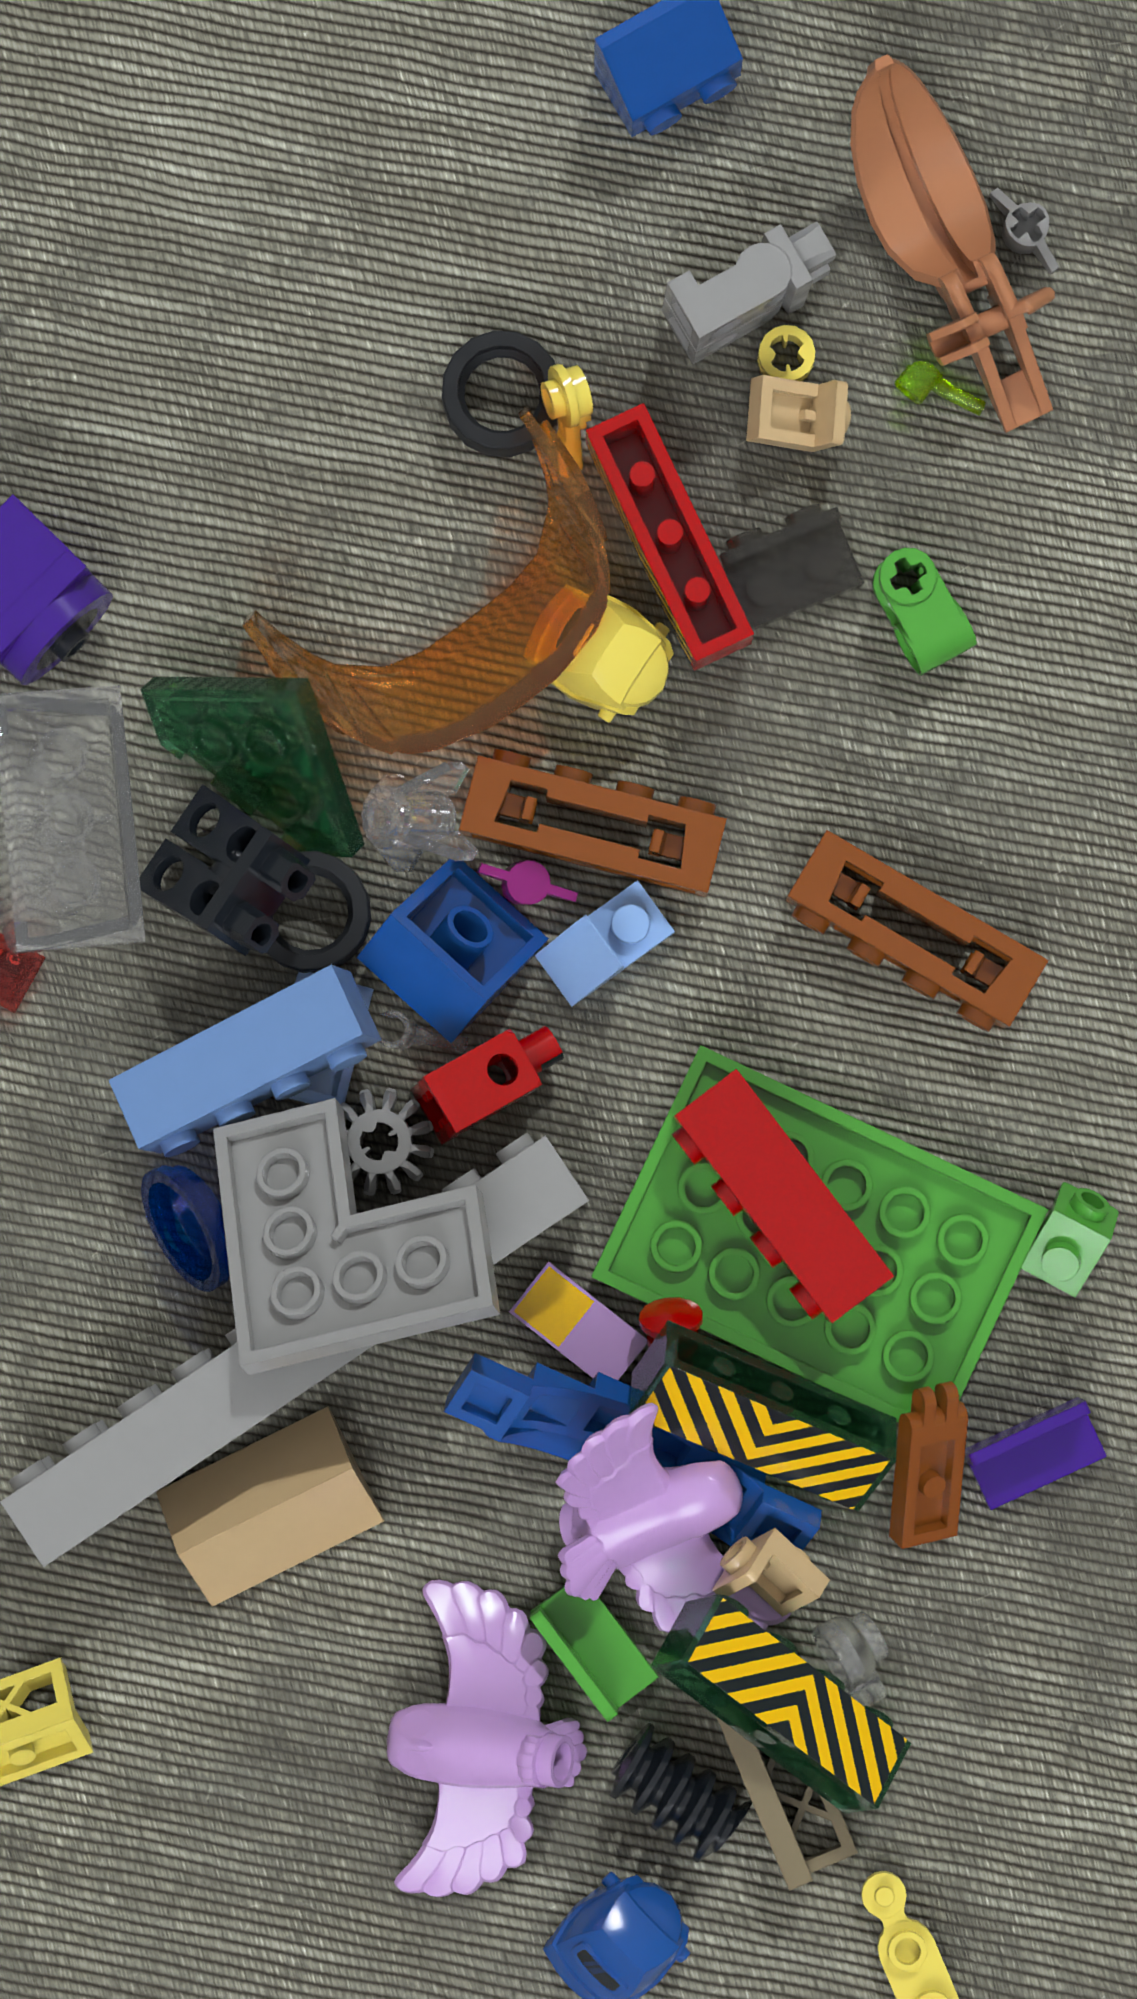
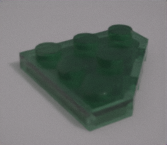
M153 677L140 689L160 745L179 760L186 754L192 757L214 775L210 783L214 788L251 816L256 810L260 811L285 831L281 839L299 852L319 851L334 857L352 858L363 847L365 843L309 678Z

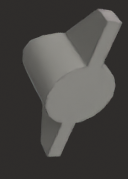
M998 187L993 190L989 197L1006 217L1002 227V239L1005 245L1012 252L1018 254H1030L1033 252L1050 275L1057 271L1059 265L1044 240L1049 229V215L1046 209L1040 204L1032 202L1017 205Z

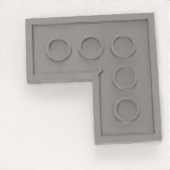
M336 1098L213 1128L240 1367L248 1375L500 1315L483 1193L476 1184L357 1213L344 1111Z

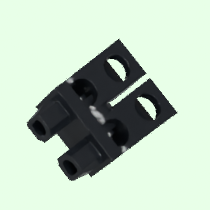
M202 784L170 832L214 861L213 865L209 867L165 838L134 884V887L176 915L228 944L244 956L250 950L267 953L279 935V923L273 920L272 917L285 897L293 902L303 899L316 881L315 875L307 867L310 859ZM218 808L220 815L216 827L206 836L198 837L197 826L200 819L211 809ZM182 861L183 873L180 880L174 887L162 891L161 880L165 871L172 864Z

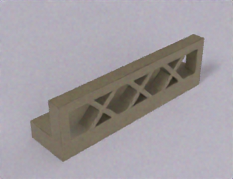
M700 1639L687 1642L688 1651L691 1656ZM698 1672L789 1891L812 1882L811 1873L858 1854L822 1766L802 1750L784 1743L785 1737L778 1733L776 1739L751 1730L745 1717L748 1709L740 1705L734 1698ZM756 1741L772 1747L766 1765ZM780 1751L806 1761L811 1774L801 1799L775 1789L770 1775ZM815 1786L825 1809L809 1802ZM781 1801L797 1807L791 1824ZM805 1811L831 1821L840 1844L804 1858L795 1835Z

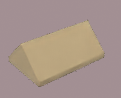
M329 1406L156 1491L177 1554L212 1607L385 1521Z

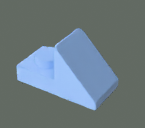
M637 880L588 916L584 915L535 954V957L570 1006L573 1007L673 935L675 931Z

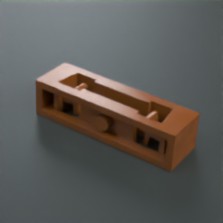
M494 749L492 759L478 755L459 827L460 835L707 897L727 818L714 815L716 810L715 804L685 796L679 797L677 806L652 800L654 789L618 780L616 790L591 784L592 773L564 765H556L554 774L530 769L531 758L506 750ZM512 786L546 794L547 803L646 828L648 821L676 827L684 830V837L654 829L648 854L681 861L680 868L640 859V849L542 824H539L537 832L499 823L498 820L500 816L519 820L522 823L533 824L538 804L537 798L523 797L510 793Z
M828 830L822 836L785 901L795 906L791 917L822 935L825 934L828 927L838 931L851 939L846 949L852 954L878 968L883 959L906 972L901 979V982L932 1000L935 999L938 992L950 997L961 1004L956 1012L958 1016L986 1032H990L994 1024L1002 1029L1011 1026L1049 961ZM843 867L880 887L876 896L963 947L973 942L1006 963L1001 967L985 958L984 954L975 950L974 953H970L960 972L967 977L974 978L987 987L981 992L952 975L955 967L869 916L865 915L859 920L830 903L829 900L832 895L857 911L871 889L867 885L858 883L841 872Z

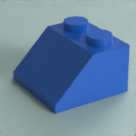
M661 0L595 38L594 73L631 137L644 130H647L649 135H655L668 129L681 119V109L699 99H702L704 104H710L719 100L737 86L735 79L741 76L743 57L719 0Z
M454 854L389 915L357 956V959L446 1040L452 1043L492 1003L549 938L461 858Z

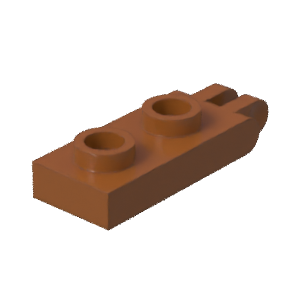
M952 1381L937 1384L935 1391L929 1386L914 1389L911 1412L901 1414L899 1417L889 1537L901 1549L954 1537L958 1533L968 1412L965 1405L959 1401L958 1389Z

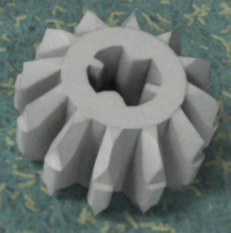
M387 1088L383 1095L382 1109H376L374 1096L369 1089H365L359 1093L361 1104L365 1110V1113L359 1115L349 1104L345 1102L340 1104L343 1107L344 1117L352 1122L350 1129H346L349 1157L354 1161L351 1165L352 1180L355 1181L362 1170L367 1171L364 1193L373 1196L378 1189L379 1174H385L389 1191L393 1195L398 1194L402 1191V1187L396 1170L402 1168L415 1181H419L423 1177V1172L420 1168L408 1161L411 1154L423 1158H432L434 1156V1148L427 1145L414 1144L413 1137L428 1134L434 1128L431 1121H422L411 1127L408 1125L407 1121L420 1108V1104L415 1099L407 1102L399 1114L393 1113L397 1101V1090ZM380 1123L388 1124L393 1128L389 1136L398 1137V1147L396 1151H385L382 1160H375L368 1155L373 1148H364L363 1146L364 1136L366 1132L376 1133Z

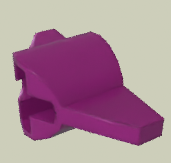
M518 861L512 863L506 870L480 863L477 873L501 881L503 895L509 902L515 905H532L540 902L546 895L571 902H576L577 892L550 884L551 880L548 871L536 861Z

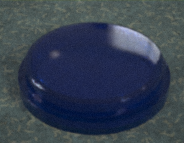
M161 1165L147 1172L141 1183L142 1203L150 1228L169 1262L188 1283L201 1291L211 1292L224 1285L229 1279V1266L222 1205L216 1195L195 1172L181 1165L172 1167Z

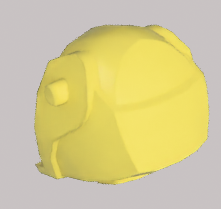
M575 585L545 618L534 639L527 660L534 669L539 671L567 697L590 708L600 710L598 717L607 723H611L616 714L635 715L639 707L649 704L663 691L669 674V660L674 653L670 641L666 638L670 632L667 626L660 622L654 626L630 605L610 595Z

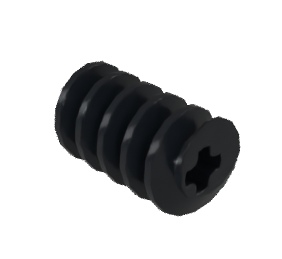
M649 1722L630 1742L614 1765L611 1772L616 1777L610 1796L616 1799L630 1789L634 1790L636 1794L631 1812L637 1815L650 1805L656 1807L651 1828L657 1831L673 1820L677 1826L672 1844L677 1847L692 1836L695 1837L698 1841L692 1859L698 1863L722 1847L747 1814L752 1801H746L737 1808L732 1809L737 1790L730 1784L712 1794L716 1774L711 1769L704 1770L691 1778L696 1759L690 1753L684 1754L675 1761L670 1762L675 1742L667 1737L651 1747L650 1743L655 1727Z

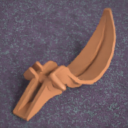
M886 54L874 60L868 66L866 77L856 93L852 107L850 146L857 186L871 226L887 254L915 281L935 286L948 307L953 321L926 334L929 346L937 362L944 366L969 355L972 356L987 394L994 406V410L1005 433L1053 411L1026 332L1028 326L1023 314L1027 313L1030 315L1052 302L1055 298V291L1050 287H1043L1017 300L1004 269L995 255L996 240L988 208L976 176L957 136L938 103L920 78L907 65ZM986 286L989 294L987 299L992 308L977 314V312H974L967 294ZM1004 330L1021 370L1000 379L989 348L991 344L988 338Z

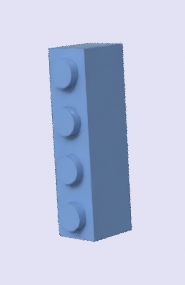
M331 964L108 1081L138 1149L163 1153L165 1157H172L200 1143L198 1134L216 1125L221 1127L250 1119L256 1113L253 1106L272 1096L276 1100H284L303 1092L311 1086L309 1077L329 1067L333 1072H337L356 1065L367 1057L365 1049L382 1039L351 971Z

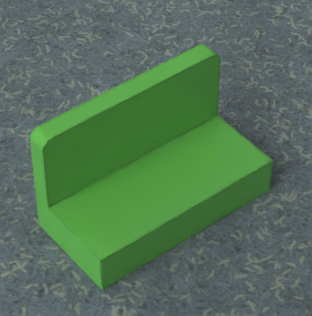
M564 1585L530 1611V1620L607 1722L618 1715L619 1707L659 1678L658 1673L600 1596L594 1601L590 1598L584 1600L579 1597H573L566 1593Z

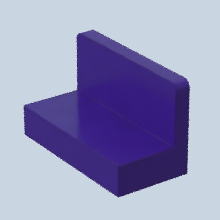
M1076 1397L965 1448V1459L990 1510L1107 1457L1088 1416L1091 1411L1086 1400Z

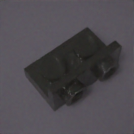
M820 504L811 505L785 517L784 520L787 527L764 536L761 528H755L736 535L725 542L728 551L721 553L718 559L752 630L791 616L864 585V580L841 527L842 517L838 507L822 512Z

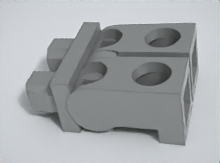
M818 222L809 225L788 237L780 224L764 233L762 243L751 245L740 254L736 265L706 282L698 285L690 270L667 282L662 312L692 364H695L769 322L778 314L781 306H783L787 315L803 307L811 285L829 275L831 269L828 263L835 259L836 253Z

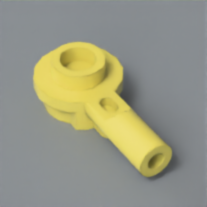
M556 364L548 369V381L541 383V396L549 417L552 420L558 418V431L556 434L558 470L564 475L571 476L580 473L583 469L581 430L587 428L586 422L591 421L593 402L588 382L581 368L575 365L565 369L562 364Z

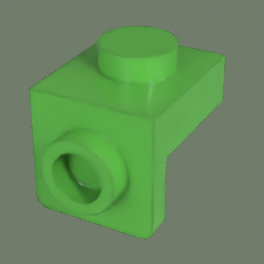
M1063 1182L1056 1193L1053 1206L1043 1221L1021 1269L1076 1298L1112 1239L1119 1214L1118 1210L1110 1206L1107 1200L1099 1193L1087 1188L1078 1189L1069 1183Z

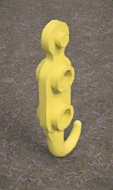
M887 1871L871 1874L862 1885L861 1897L868 1912L879 1918L883 1923V1930L879 1936L877 1949L879 1959L896 1999H959L932 1934L925 1925L917 1920L910 1919L904 1912L907 1894L901 1879L892 1872Z

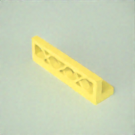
M61 1658L0 1679V1786L94 1753L89 1731L75 1709L67 1669ZM53 1684L57 1703L32 1712L20 1708L31 1691Z

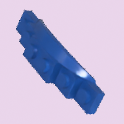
M475 1353L448 1393L444 1412L482 1429L489 1438L498 1442L520 1445L570 1460L582 1450L583 1444L590 1435L604 1430L606 1425L615 1418L630 1415L634 1410L644 1405L650 1395L600 1372H597L590 1384L586 1385L537 1362L529 1375L525 1376ZM653 1426V1450L657 1461L662 1467H677L692 1463L721 1460L727 1463L735 1472L742 1487V1506L734 1518L711 1532L729 1546H732L742 1537L746 1536L753 1540L776 1528L795 1547L803 1551L819 1530L822 1510L765 1485V1472Z

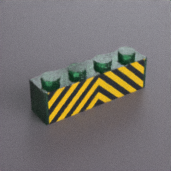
M669 1320L632 1372L629 1415L644 1404L654 1403L658 1406V1412L653 1424L654 1428L663 1429L701 1445L711 1452L720 1453L760 1470L768 1476L784 1480L810 1491L825 1500L836 1502L852 1510L854 1509L859 1512L896 1463L895 1417Z
M716 1594L685 1602L651 1667L844 1814L878 1809L911 1745V1742L893 1729V1721L883 1712L869 1706H863L845 1692L846 1686L839 1678L827 1671L815 1669L797 1655L798 1650L791 1641L779 1634L765 1631L749 1618L747 1608L737 1600L729 1596Z

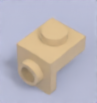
M768 375L751 378L746 441L808 452L842 445L851 420V408L847 401L848 383L832 380L822 384H813Z
M773 1528L753 1540L746 1536L742 1537L728 1549L720 1561V1566L724 1571L712 1591L723 1599L750 1586L783 1617L820 1598L830 1579L811 1562L809 1556L804 1551L795 1547L782 1533Z

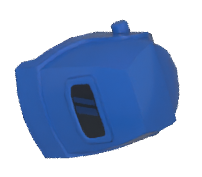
M609 1872L602 1879L601 1883L603 1886L595 1889L572 1908L559 1924L554 1934L547 1940L543 1950L555 1971L568 1987L582 1999H638L661 1981L676 1960L682 1963L690 1955V1951L685 1947L688 1942L689 1927L682 1921L681 1910L669 1891L655 1883L644 1882L639 1875L620 1879L613 1872Z

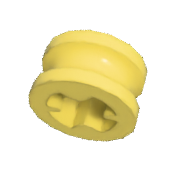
M782 325L773 328L765 334L759 346L757 362L761 374L796 381L805 380L814 364L815 347L813 340L806 331L797 326ZM787 341H791L800 347L797 360L801 366L791 371L790 365L787 364L785 371H780L773 366L776 353L771 347L777 342H782L783 348H786Z

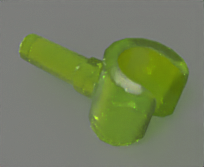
M917 361L908 365L894 383L895 387L905 397L918 405H921L932 391L939 397L980 416L986 405L985 401L951 385V382L943 379L940 371L927 361Z

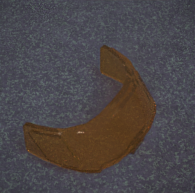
M528 406L519 412V417L533 440L545 477L548 508L537 553L507 589L468 620L423 651L388 666H367L329 662L311 654L279 632L256 610L246 616L242 626L258 647L282 688L305 709L337 733L348 735L370 748L391 755L396 751L403 754H415L439 750L491 728L526 704L561 675L596 632L607 608V594L610 593V569L604 544L607 541V533L593 495L578 464L546 419L540 424Z

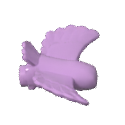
M647 1403L634 1410L630 1415L615 1418L606 1425L604 1430L590 1435L583 1444L582 1450L569 1460L567 1468L557 1478L556 1484L565 1490L564 1500L566 1502L562 1506L559 1516L560 1532L566 1545L558 1553V1558L562 1563L560 1573L566 1579L565 1591L568 1595L584 1600L590 1598L594 1601L603 1592L614 1570L619 1569L625 1576L626 1586L636 1590V1602L639 1607L645 1611L652 1612L654 1623L659 1631L671 1633L679 1630L691 1639H701L722 1601L712 1589L724 1571L720 1566L723 1556L712 1542L708 1533L720 1528L739 1513L743 1501L742 1487L733 1469L721 1460L692 1463L677 1467H662L654 1454L652 1428L658 1412V1406L654 1403ZM750 1586L724 1598L764 1630L769 1625L784 1622L791 1614L789 1613L782 1617Z
M432 1580L424 1585L422 1591L440 1626L448 1655L449 1684L446 1703H422L397 1711L392 1717L389 1726L387 1757L390 1764L404 1774L416 1779L438 1783L437 1807L432 1826L416 1856L396 1877L394 1881L395 1886L400 1891L406 1893L424 1892L433 1897H443L454 1892L463 1895L472 1894L479 1889L483 1882H497L505 1874L507 1868H518L526 1862L527 1852L524 1843L531 1838L534 1832L533 1824L528 1816L535 1805L532 1796L533 1788L572 1787L574 1785V1777L581 1771L580 1762L585 1759L587 1748L582 1743L584 1734L579 1730L580 1723L577 1720L565 1718L547 1725L540 1721V1708L545 1701L541 1686L549 1675V1669L542 1660L547 1641L539 1630L530 1628L526 1614L517 1608H510L506 1598L498 1590H482L478 1585L469 1581H460L452 1584L444 1580Z

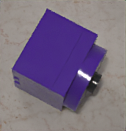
M12 494L0 506V664L22 685H28L41 678L60 661L65 662L84 646L90 637L89 632L108 609L113 599V594L91 573L77 556Z

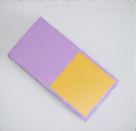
M549 1261L509 1311L592 1378L595 1377L597 1372L619 1380L647 1344V1338Z

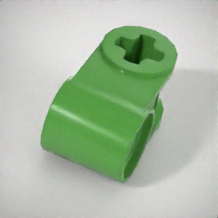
M905 547L895 550L878 565L872 582L875 597L890 621L905 657L918 675H924L977 645L976 636L965 613L951 596L934 562L926 553L916 548ZM896 565L903 573L913 570L917 574L918 580L911 586L912 595L906 587L895 590L891 585L890 580L897 574Z

